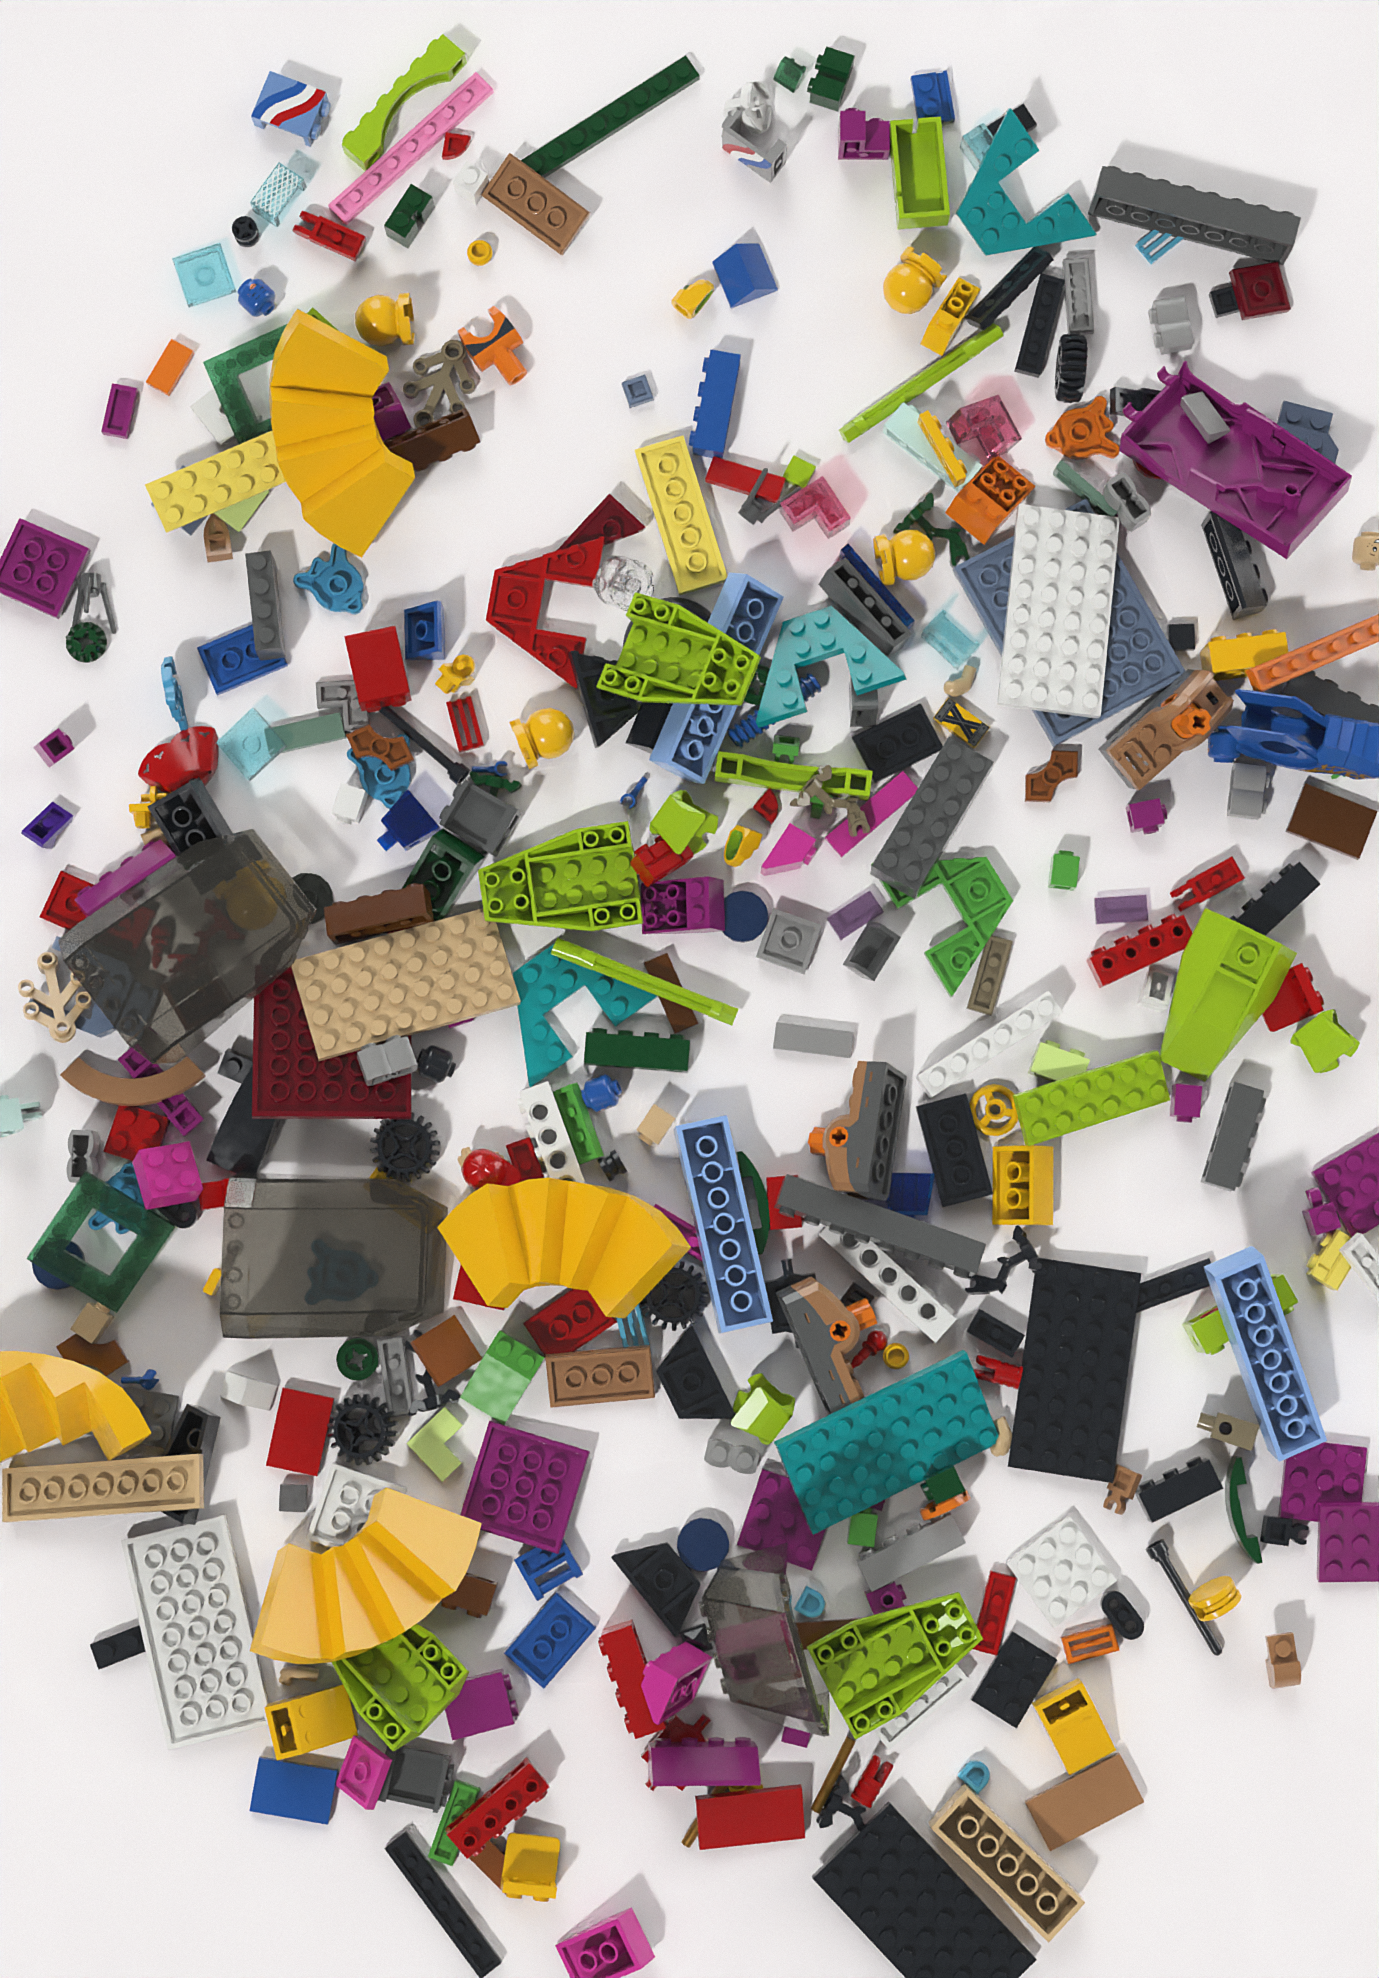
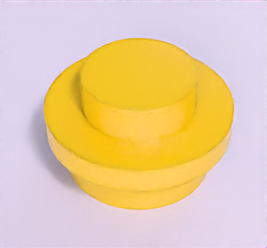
M483 240L472 242L467 249L469 261L477 266L486 265L492 258L491 246Z
M892 1343L884 1349L883 1361L889 1368L901 1369L908 1363L909 1352L904 1345Z

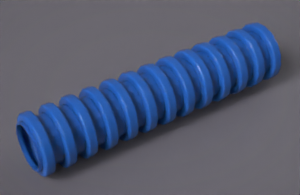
M807 673L806 678L801 677L799 679L805 702L808 701L809 697L813 698L815 696L814 693L821 692V686L812 674ZM754 710L753 715H747L748 719H742L740 724L736 723L733 729L729 728L727 730L730 739L736 747L741 749L743 743L748 744L750 738L755 739L756 734L761 735L763 729H769V725L758 728L756 724L758 710Z

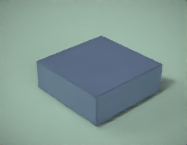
M646 375L621 382L629 408L654 400Z

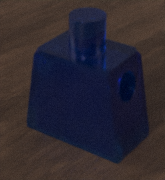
M408 789L381 819L382 824L388 831L381 835L377 842L385 851H388L397 842L405 851H408L432 837L441 828Z
M892 1173L889 1197L886 1200L888 1209L916 1219V1216H927L935 1173Z

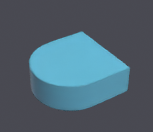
M806 1585L793 1609L806 1617L814 1618L823 1612L825 1601L818 1591Z
M973 1760L968 1762L957 1776L974 1792L979 1794L988 1783L990 1773L983 1762Z

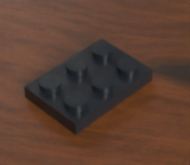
M1011 1630L970 1699L1017 1729L1057 1659Z

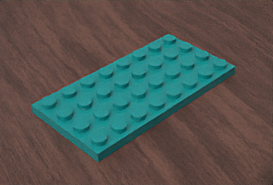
M961 1350L774 1441V1444L809 1530L814 1535L924 1481V1477L950 1464L954 1466L992 1447L999 1436L968 1354Z

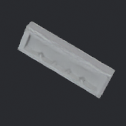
M1089 258L1063 259L1068 334H1093L1094 320Z

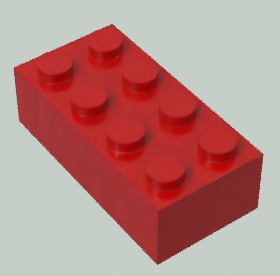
M633 1619L602 1629L598 1644L602 1656L608 1655L610 1662L607 1663V1671L611 1682H617L618 1688H616L615 1695L619 1707H625L627 1714H624V1722L628 1733H634L635 1739L666 1729L667 1720L659 1725L653 1722L641 1687L645 1677L643 1670L647 1665V1661Z

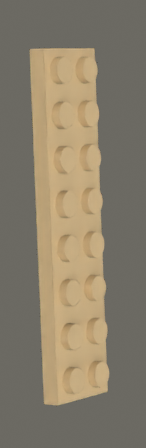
M203 1454L2 1469V1522L6 1523L204 1508Z

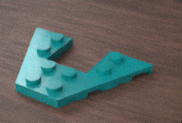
M1008 108L972 183H970L963 201L956 211V215L980 250L987 256L1097 235L1068 192L1027 223L1022 218L998 182L1040 150L1013 110Z
M828 606L782 622L757 714L756 724L760 728L808 712L796 669L845 653L857 696L907 680L906 676L897 665L833 606Z
M554 944L549 946L513 972V979L521 1004L517 1005L529 1086L533 1087L573 1058L543 1015L578 990L586 986L615 1027L656 999L657 995L551 955Z

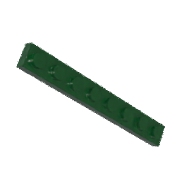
M685 55L521 161L546 178L700 80V75Z

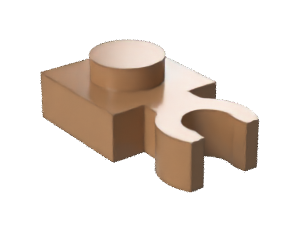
M1116 1464L1113 1483H1108L1107 1489L1111 1490L1112 1494L1105 1499L1103 1507L1111 1510L1116 1502L1117 1507L1114 1513L1123 1515L1126 1510L1125 1499L1133 1500L1143 1475Z

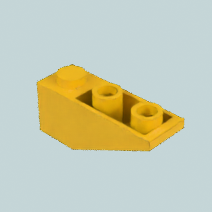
M958 277L928 324L920 344L943 356L981 289Z

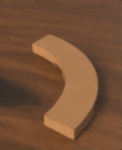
M188 1056L172 1068L144 1078L128 1079L113 1077L93 1069L79 1057L60 1074L63 1079L81 1093L102 1102L120 1106H142L162 1102L164 1099L184 1093L206 1077Z

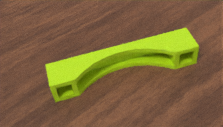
M443 34L438 39H433L421 58L417 57L411 63L410 70L404 76L401 75L395 80L393 88L388 94L381 95L377 100L376 107L361 117L359 125L354 131L350 130L346 133L341 144L344 154L364 171L370 168L384 154V141L387 129L400 107L421 90L439 83L450 82L467 64L465 52Z
M718 751L715 782L800 793L804 785L814 775L818 774L817 770L819 767L780 763L744 754ZM831 767V779L823 781L821 787L828 795L845 799L848 796H855L861 801H868L873 771Z

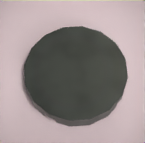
M300 873L292 877L285 884L282 893V906L286 914L295 922L304 925L315 924L325 918L324 907L332 906L334 903L333 891L329 883L321 876L312 873Z

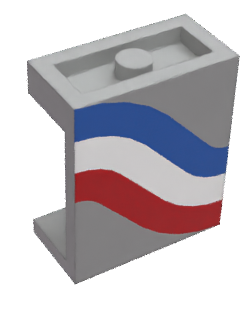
M737 109L733 116L729 114L722 123V149L771 183L786 163L787 144L778 139L770 151L765 154L739 135L741 132L742 112Z

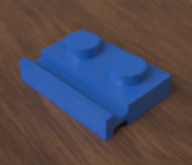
M947 70L942 73L932 72L912 75L910 82L917 122L918 118L941 117L942 124L943 122H954L955 115Z

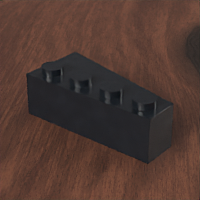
M186 1404L161 1457L203 1454L205 1486L221 1417L201 1406ZM199 1509L161 1512L182 1524L195 1525Z

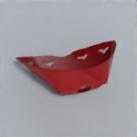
M207 726L190 727L177 733L170 743L156 746L144 757L138 770V776L148 785L157 786L159 791L167 794L189 783L192 778L200 777L204 786H206L214 776L218 766L219 739L215 728ZM200 732H202V733H207V732H209V734H208L206 737H204L202 734H199V733H200ZM190 735L189 742L181 741L182 739H186L187 736ZM163 751L161 759L157 757L155 758L156 755H160V753ZM147 764H149V772L144 773L147 769Z

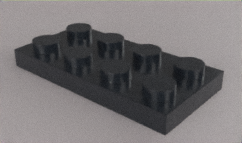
M967 1094L915 1106L942 1208L993 1195Z

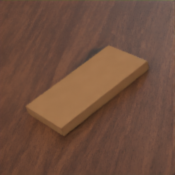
M511 153L507 155L481 194V196L562 256L591 215V212Z
M650 1345L545 1354L550 1408L655 1398Z
M1118 1752L1031 1797L1025 1803L1048 1849L1052 1851L1144 1803V1800Z

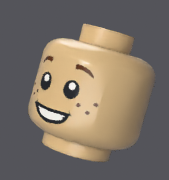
M1361 532V536L1354 539L1352 561L1360 565L1361 570L1373 571L1376 569V566H1379V533Z

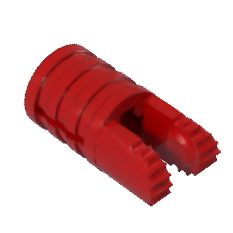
M977 1355L976 1363L994 1369V1372L975 1369L974 1373L977 1379L1018 1389L1023 1366H1016L997 1359Z
M872 1755L861 1775V1779H859L857 1786H855L854 1791L850 1795L854 1800L868 1808H872L873 1802H875L880 1789L883 1788L894 1766L886 1761L878 1770L881 1758L877 1755Z

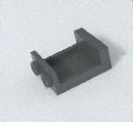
M465 779L463 783H459L452 794L454 799L451 804L443 808L439 816L441 819L439 824L497 857L522 812Z
M387 1746L385 1755L392 1759L377 1801L386 1802V1800L432 1809L434 1813H438L440 1806H446L449 1791L444 1790L446 1780L451 1781L454 1771V1764H450L451 1756L408 1746H402L396 1751H392Z

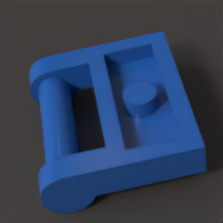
M563 1540L559 1554L534 1547L514 1559L537 1601L544 1598V1594L573 1577L579 1578L584 1575L565 1540ZM565 1561L568 1563V1569L540 1585L537 1584L535 1578Z

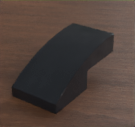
M1121 387L1111 388L1110 414L1125 416L1122 409L1129 402H1131L1135 410L1143 411L1161 391L1149 388H1140L1138 390Z

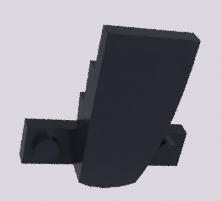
M228 1048L225 1051L217 1074L241 1083V1086L226 1112L206 1161L254 1181L257 1178L264 1156L268 1153L280 1119H252L253 1058Z

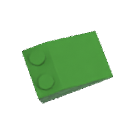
M499 1330L460 1398L505 1425L545 1360V1356L503 1330Z

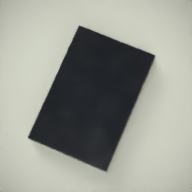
M921 703L852 737L867 770L873 771L872 780L874 784L940 752L943 747Z

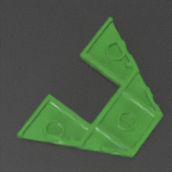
M987 857L938 860L916 897L917 899L942 884L967 928L924 952L926 959L950 998L955 994L1013 903L1012 897ZM879 880L897 910L915 900Z

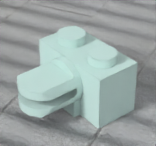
M1 1095L0 1138L22 1131L24 1129L23 1122L42 1118V1112L21 1114L24 1111L40 1108V1102L19 1104L18 1098L9 1099L8 1095Z

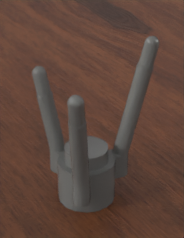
M764 468L738 513L752 525L757 520L763 523L770 514L797 495L801 488H796L763 513L764 507L757 502L758 498L755 495L768 472V468Z
M98 573L81 574L72 627L78 624L83 596L84 613H88L90 598L98 597L100 592L111 632L116 634L117 630L106 592V583L101 582V575Z

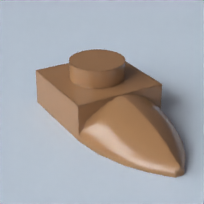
M211 514L205 524L203 535L207 562L233 559L228 528L223 520L215 514Z

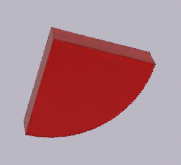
M446 132L442 160L455 159L461 156L468 149L471 136Z
M769 788L752 809L771 825L776 820L778 814V802L774 792Z

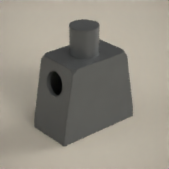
M850 675V727H873L876 725L878 714V691L876 689L857 696Z

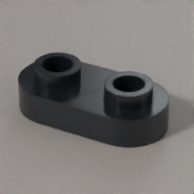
M190 1202L156 1208L178 1228H190L198 1219L197 1209ZM186 1210L189 1212V1218L184 1221L181 1218V1213Z
M1116 1590L1106 1592L1100 1601L1104 1614L1122 1637L1128 1640L1139 1638L1144 1631V1622L1140 1615L1121 1592ZM1117 1599L1118 1605L1116 1608L1109 1607L1110 1600ZM1129 1620L1134 1622V1627L1131 1630L1125 1628V1623Z

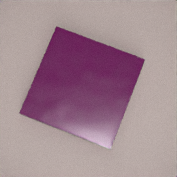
M489 1421L460 1515L482 1523L480 1528L482 1531L559 1554L590 1451Z

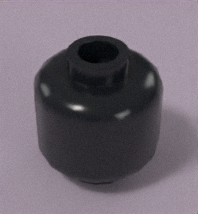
M430 1045L426 1049L422 1048L417 1058L419 1075L437 1083L443 1082L446 1077L451 1078L456 1067V1063L452 1062V1053L435 1045Z

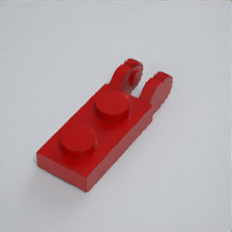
M301 211L299 217L304 222L314 225V228L311 231L300 225H294L292 231L295 234L356 262L366 241L364 235L322 216L317 217L311 213Z
M1233 856L1187 880L1186 884L1170 892V895L1174 898L1180 896L1188 889L1191 890L1194 898L1189 901L1186 900L1178 906L1179 911L1182 912L1194 904H1200L1244 880L1245 877Z

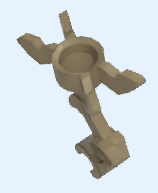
M830 765L820 766L817 770L818 774L814 775L804 785L798 799L794 798L790 802V806L794 807L810 805V798L815 795L824 804V810L828 815L832 814V808L847 809L848 831L851 837L857 836L856 828L858 825L862 827L864 834L870 833V826L865 813L860 810L856 802L859 800L858 797L848 796L846 799H833L821 788L823 781L831 779L832 770Z

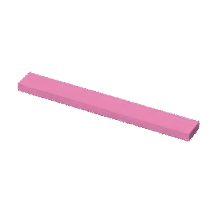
M475 72L328 204L329 209L345 225H348L445 137L446 132L450 133L494 93L493 88Z

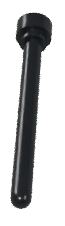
M389 706L381 707L379 712L447 770L449 779L453 783L458 785L466 779L470 773L468 767L463 763H454Z
M1164 1539L1155 1541L1145 1549L1151 1559L1160 1563L1211 1652L1219 1656L1222 1653V1648L1207 1622L1200 1621L1195 1614L1194 1608L1189 1604L1190 1593L1168 1558L1170 1555L1168 1553L1169 1547Z

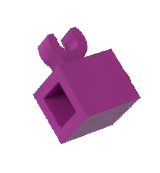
M1318 1187L1306 1190L1305 1193L1311 1208L1303 1210L1302 1214L1310 1236L1340 1228L1341 1224L1333 1202L1323 1204Z

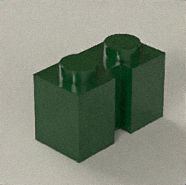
M826 46L824 54H819L816 60L815 69L818 70L816 78L811 77L808 84L807 92L810 93L809 103L838 112L854 66L855 55Z
M410 184L384 224L386 235L408 249L419 233L417 223L420 221L425 224L435 208L433 197Z
M952 1464L924 1477V1483L920 1484L928 1501L932 1500L935 1504H939L966 1491Z

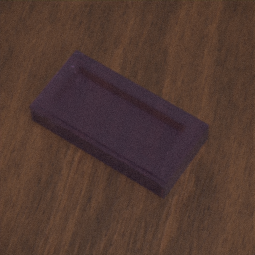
M868 891L826 920L841 941L866 925L869 921L883 914L884 911L871 891Z
M1146 895L1094 898L1096 925L1148 921Z

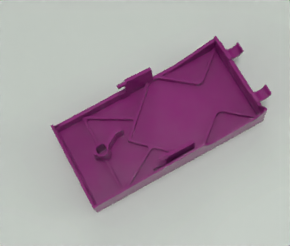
M1187 361L1183 362L1178 375L1169 374L1165 366H1163L1157 372V377L1166 386L1144 410H1135L1131 402L1122 409L1125 417L1132 422L1121 434L1119 451L1274 552L1288 559L1349 491L1352 475L1246 402L1239 405L1228 400L1194 376L1188 368ZM1203 392L1230 428V432L1208 444L1180 406L1183 396Z

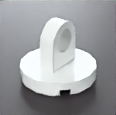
M759 81L747 82L742 88L740 98L729 99L725 102L724 117H727L729 114L733 116L738 109L742 112L741 122L744 123L751 134L766 131L771 122L772 108L771 105L767 106L766 99H769V93L765 86Z

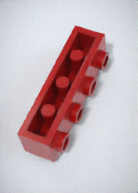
M1175 913L1161 919L1162 924L1155 928L1151 924L1137 930L1139 935L1131 939L1128 935L1114 941L1116 946L1107 950L1105 946L1091 951L1092 957L1086 961L1099 988L1184 950L1192 935L1184 914L1176 917Z
M526 1757L445 1828L446 1834L466 1859L472 1855L475 1857L485 1849L486 1842L492 1837L494 1839L498 1838L505 1832L506 1825L510 1821L520 1819L527 1812L526 1807L533 1801L537 1803L542 1800L548 1793L547 1789L550 1786Z

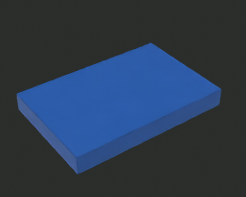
M253 624L197 647L217 696L288 666L285 658L260 661L255 651Z
M556 1592L504 1654L544 1689L596 1629V1626Z
M260 1756L249 1811L328 1825L338 1769Z

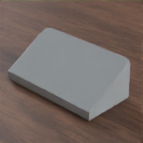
M1203 392L1185 395L1181 398L1180 406L1208 444L1230 432V428Z

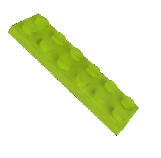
M1157 1050L1145 1052L1013 1095L1024 1143L1027 1146L1170 1101L1159 1051Z

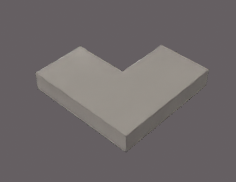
M354 680L315 682L317 708H343L345 733L353 732L370 724V712L361 711Z

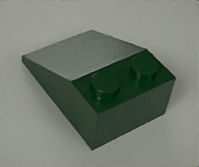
M442 828L429 840L402 889L406 888L409 884H423L430 892L434 921L445 919L474 877L485 856Z

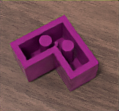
M848 108L845 111H840L838 160H888L890 151V121H884L881 118H872L866 121V111H860L857 108Z

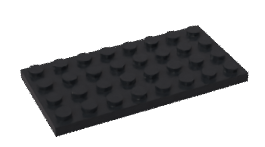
M1039 1258L1041 1265L1044 1266L1048 1274L1047 1276H1041L1034 1273L1021 1365L1023 1366V1372L1018 1387L1007 1466L1113 1483L1142 1273Z
M889 1801L812 1875V1879L905 1978H1019L1037 1960Z

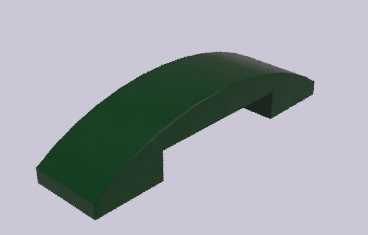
M739 1151L736 1154L741 1179L752 1177L762 1227L753 1229L758 1255H762L769 1233L768 1199L763 1182L755 1166L742 1151Z
M1232 1456L1225 1480V1504L1229 1523L1237 1542L1245 1554L1253 1562L1260 1564L1263 1562L1258 1537L1253 1534L1246 1535L1237 1485L1247 1484L1242 1457Z

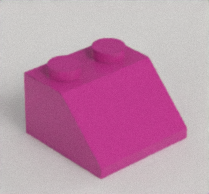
M789 823L762 864L760 873L767 876L800 869L804 863L809 865L816 854L817 848L814 847L816 839Z

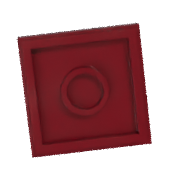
M1278 261L1232 269L1229 272L1242 320L1287 313L1291 310Z

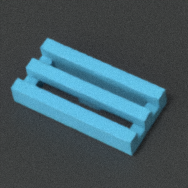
M1153 230L1136 243L1135 246L1152 265L1181 242L1183 237L1177 236L1152 257L1149 253L1171 237L1172 234L1165 233L1144 249L1143 245L1160 232Z
M639 1303L634 1309L637 1312L644 1345H650ZM630 1313L627 1319L633 1345L639 1346L632 1313ZM616 1318L623 1347H629L622 1318Z

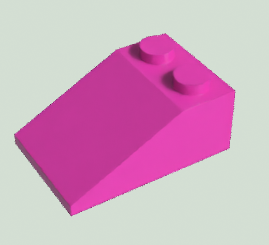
M632 1907L555 1945L570 1978H621L642 1969L655 1958Z

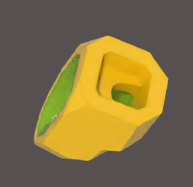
M698 280L694 284L686 285L673 297L671 304L686 318L692 319L699 313L713 294L714 285L708 280Z
M737 824L730 831L725 844V862L733 867L741 866L745 860L752 856L754 850L759 848L763 834Z

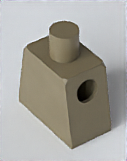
M1201 1412L1196 1427L1211 1432L1210 1438L1252 1451L1260 1425L1220 1412L1217 1413L1216 1417ZM1221 1423L1231 1425L1232 1430L1229 1434L1220 1432L1219 1427Z

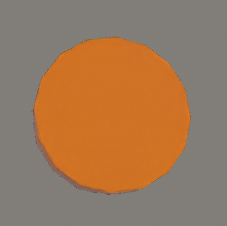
M965 1489V1492L939 1504H935L933 1501L928 1503L926 1507L921 1508L919 1511L922 1519L928 1520L964 1504L971 1499L967 1489Z

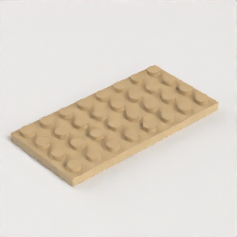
M483 908L290 961L319 1061L361 1050L362 1046L369 1043H375L376 1045L386 1043L385 1040L391 1036L400 1035L401 1037H406L521 1004L496 922L485 921Z

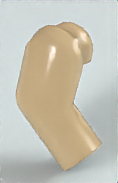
M965 665L961 678L954 681L949 680L944 684V692L952 697L967 693L971 689L977 669Z
M1005 1416L993 1421L999 1437L996 1443L990 1447V1451L996 1457L1006 1455L1011 1447L1012 1432Z
M302 1665L283 1667L279 1672L281 1674L279 1682L288 1686L293 1684V1678L316 1682L319 1669Z

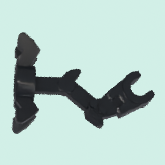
M1019 1225L1015 1226L1012 1239L1019 1244L1021 1252L1010 1258H997L1002 1267L995 1279L981 1275L969 1276L968 1279L976 1281V1285L973 1288H965L968 1294L983 1295L998 1290L1003 1294L1007 1287L1006 1280L1011 1269L1025 1260L1029 1262L1028 1268L1032 1270V1273L1047 1276L1048 1273L1044 1266L1041 1265L1034 1247L1027 1239V1234Z
M419 1330L413 1332V1335L417 1338L423 1335ZM407 1340L405 1342L406 1348L416 1353L413 1347L411 1346L410 1342ZM426 1369L424 1375L416 1374L415 1378L420 1384H423L427 1398L422 1401L415 1399L411 1404L408 1416H414L418 1411L425 1412L440 1408L449 1401L452 1404L457 1403L460 1399V1394L448 1389L443 1396L442 1394L436 1395L432 1377Z
M840 1774L837 1779L838 1785L831 1791L822 1809L823 1815H819L816 1822L820 1828L833 1825L832 1814L834 1815L839 1811L851 1817L857 1830L865 1825L860 1814L865 1812L866 1808L863 1806L851 1807L842 1802L843 1795L850 1791L846 1780Z

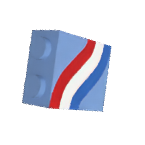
M269 71L251 118L256 127L264 129L265 125L269 124L303 137L305 145L311 147L313 140H317L319 137L321 120L328 115L331 104L325 91Z

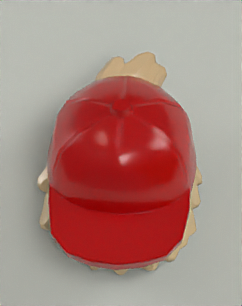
M470 1147L462 1148L461 1156L457 1158L465 1182L475 1191L486 1184L511 1186L520 1181L518 1170L510 1164L509 1160L504 1159V1156L500 1155L499 1152L488 1149L471 1151Z

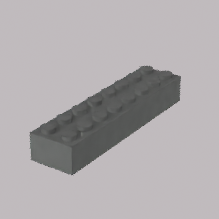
M1102 166L1088 211V215L1149 231L1157 230L1161 234H1172V237H1183L1184 240L1268 262L1278 261L1280 265H1284L1295 244L1301 217L1295 216L1289 211L1279 212L1271 210L1266 205L1245 203L1244 200L1239 198L1229 199L1221 197L1216 192H1202L1189 185L1179 186L1171 184L1166 179L1156 180L1148 178L1139 172L1129 173L1121 171L1116 166Z

